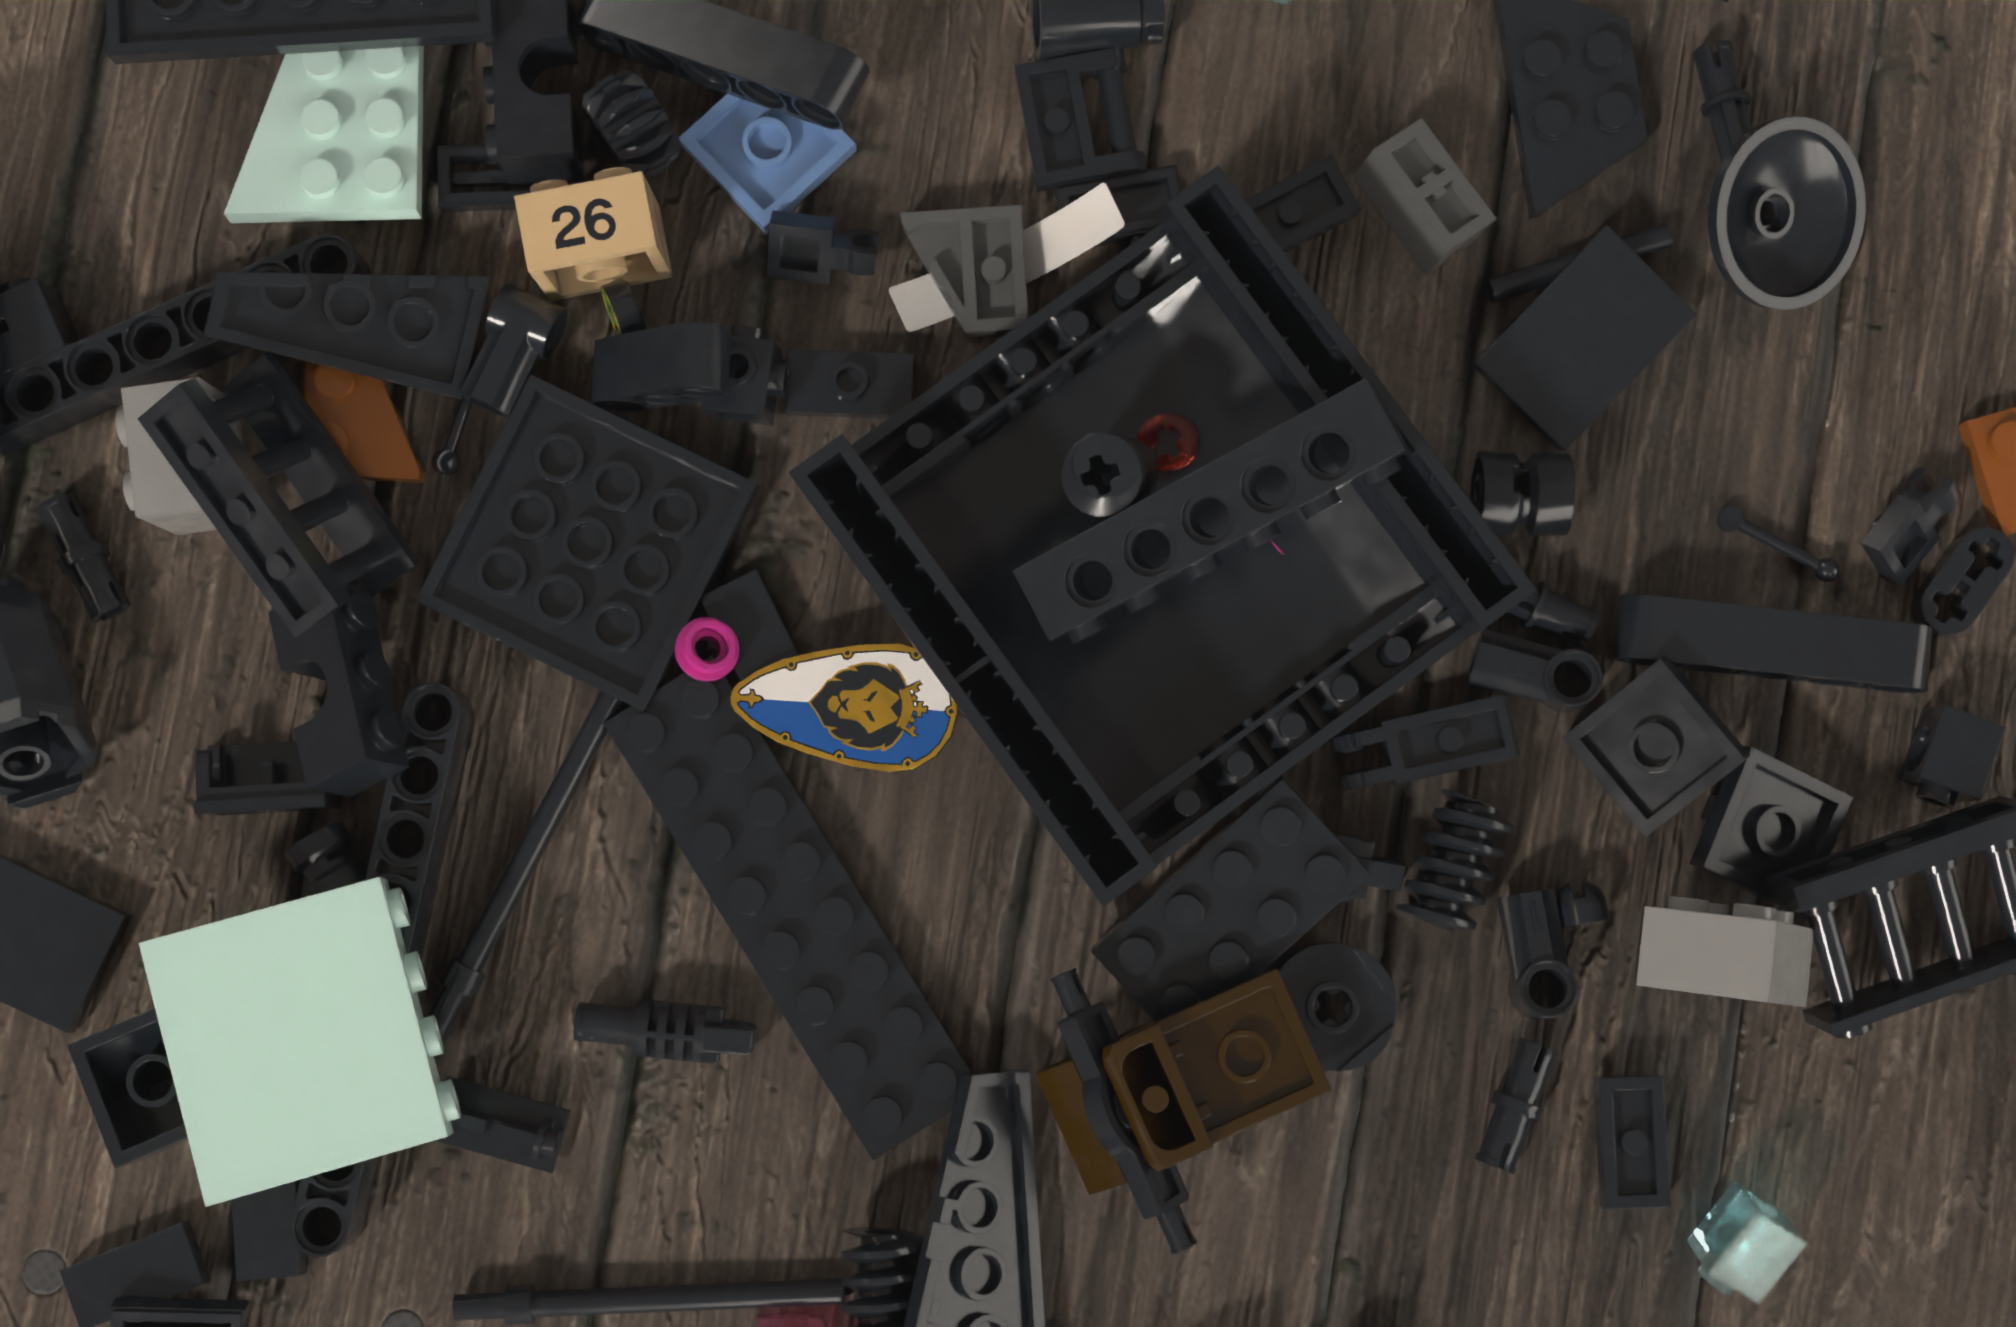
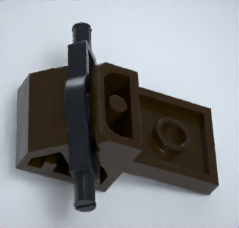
M1073 968L1050 979L1067 1014V1017L1059 1020L1058 1027L1071 1056L1036 1071V1076L1089 1195L1128 1183L1144 1219L1157 1217L1171 1249V1254H1177L1196 1245L1198 1241L1195 1239L1180 1206L1189 1199V1193L1176 1164L1214 1148L1213 1144L1332 1091L1331 1086L1277 968L1255 976L1158 1021L1152 1019L1121 1034H1117L1103 1002L1091 1005L1076 972L1077 969Z

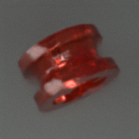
M1157 414L1147 419L1141 426L1137 439L1141 440L1154 452L1159 462V471L1178 470L1188 465L1195 457L1198 448V434L1193 424L1185 417L1177 414ZM1162 425H1164L1165 431H1173L1174 427H1176L1182 434V437L1176 442L1180 454L1173 460H1171L1170 453L1161 454L1160 458L1153 449L1159 442L1155 431Z

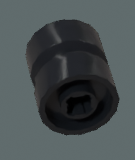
M1479 451L1473 463L1470 501L1495 534L1511 535L1519 525L1524 526L1529 535L1566 536L1571 527L1575 503V472L1572 457L1568 453L1533 452L1526 462H1521L1515 452Z

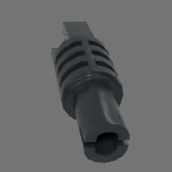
M644 999L643 1002H637L635 1008L580 1002L575 1013L573 1038L574 1041L631 1046V1053H637L639 1057L719 1064L720 1053L751 1055L753 1053L757 1024L724 1019L725 1007L648 999Z

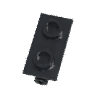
M446 1076V1080L451 1079L454 1085L461 1118L451 1121L453 1134L434 1141L548 1173L554 1172L571 1113L570 1109Z

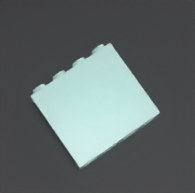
M376 877L139 943L205 1207L445 1138L454 1133L451 1121L461 1118L458 1098L451 1079L440 1082L434 1056L444 1054L440 1030L434 1015L423 1017L417 992L427 989L424 969L417 951L407 954L400 929L410 926L408 908L401 888L390 890L387 879Z

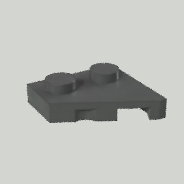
M1021 205L900 213L904 232L967 338L1003 336L1028 319Z

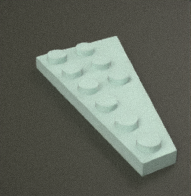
M424 46L285 54L226 206L224 215L230 223L421 219Z

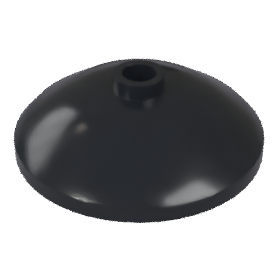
M1796 116L1779 117L1765 121L1745 133L1731 148L1718 170L1711 191L1708 210V233L1713 257L1719 271L1728 285L1744 300L1762 308L1776 310L1798 309L1820 300L1844 277L1858 251L1866 215L1864 181L1854 153L1840 134L1830 126L1812 118Z

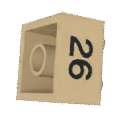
M626 167L609 168L595 173L593 181L569 185L565 180H547L531 186V193L514 196L528 272L550 301L601 292V285L621 278L624 281L626 280L631 286L673 277L660 206L642 171L632 173V170Z

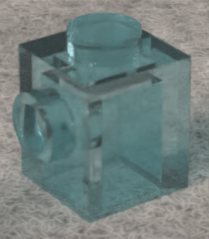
M1736 1181L1730 1185L1687 1239V1242L1702 1263L1698 1271L1708 1283L1726 1295H1731L1734 1290H1737L1758 1304L1808 1244L1784 1211Z

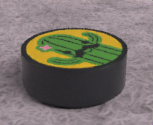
M621 278L600 286L606 310L617 335L646 330L638 302L626 280L624 281Z

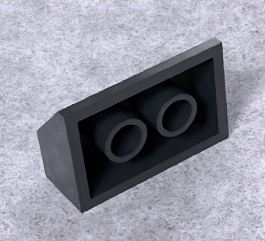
M155 1008L67 1045L114 1168L142 1161L189 1141Z

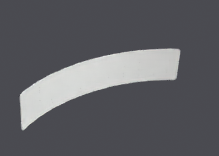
M1106 183L1099 184L1069 205L1023 230L1026 284L1083 254L1125 226V222ZM930 274L889 288V294L906 330L909 332L954 316Z

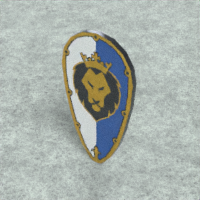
M902 644L855 645L786 658L757 670L739 682L732 690L730 697L731 705L738 715L753 728L778 743L848 766L890 773L914 770L936 758L952 738L959 714L958 706L916 648Z

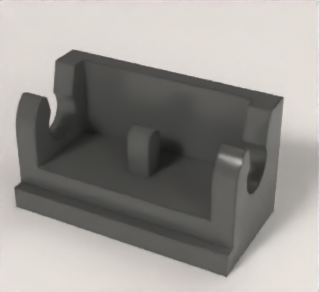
M1422 118L1374 148L1353 175V178L1425 275L1440 267L1459 248L1462 251L1468 247L1497 219Z

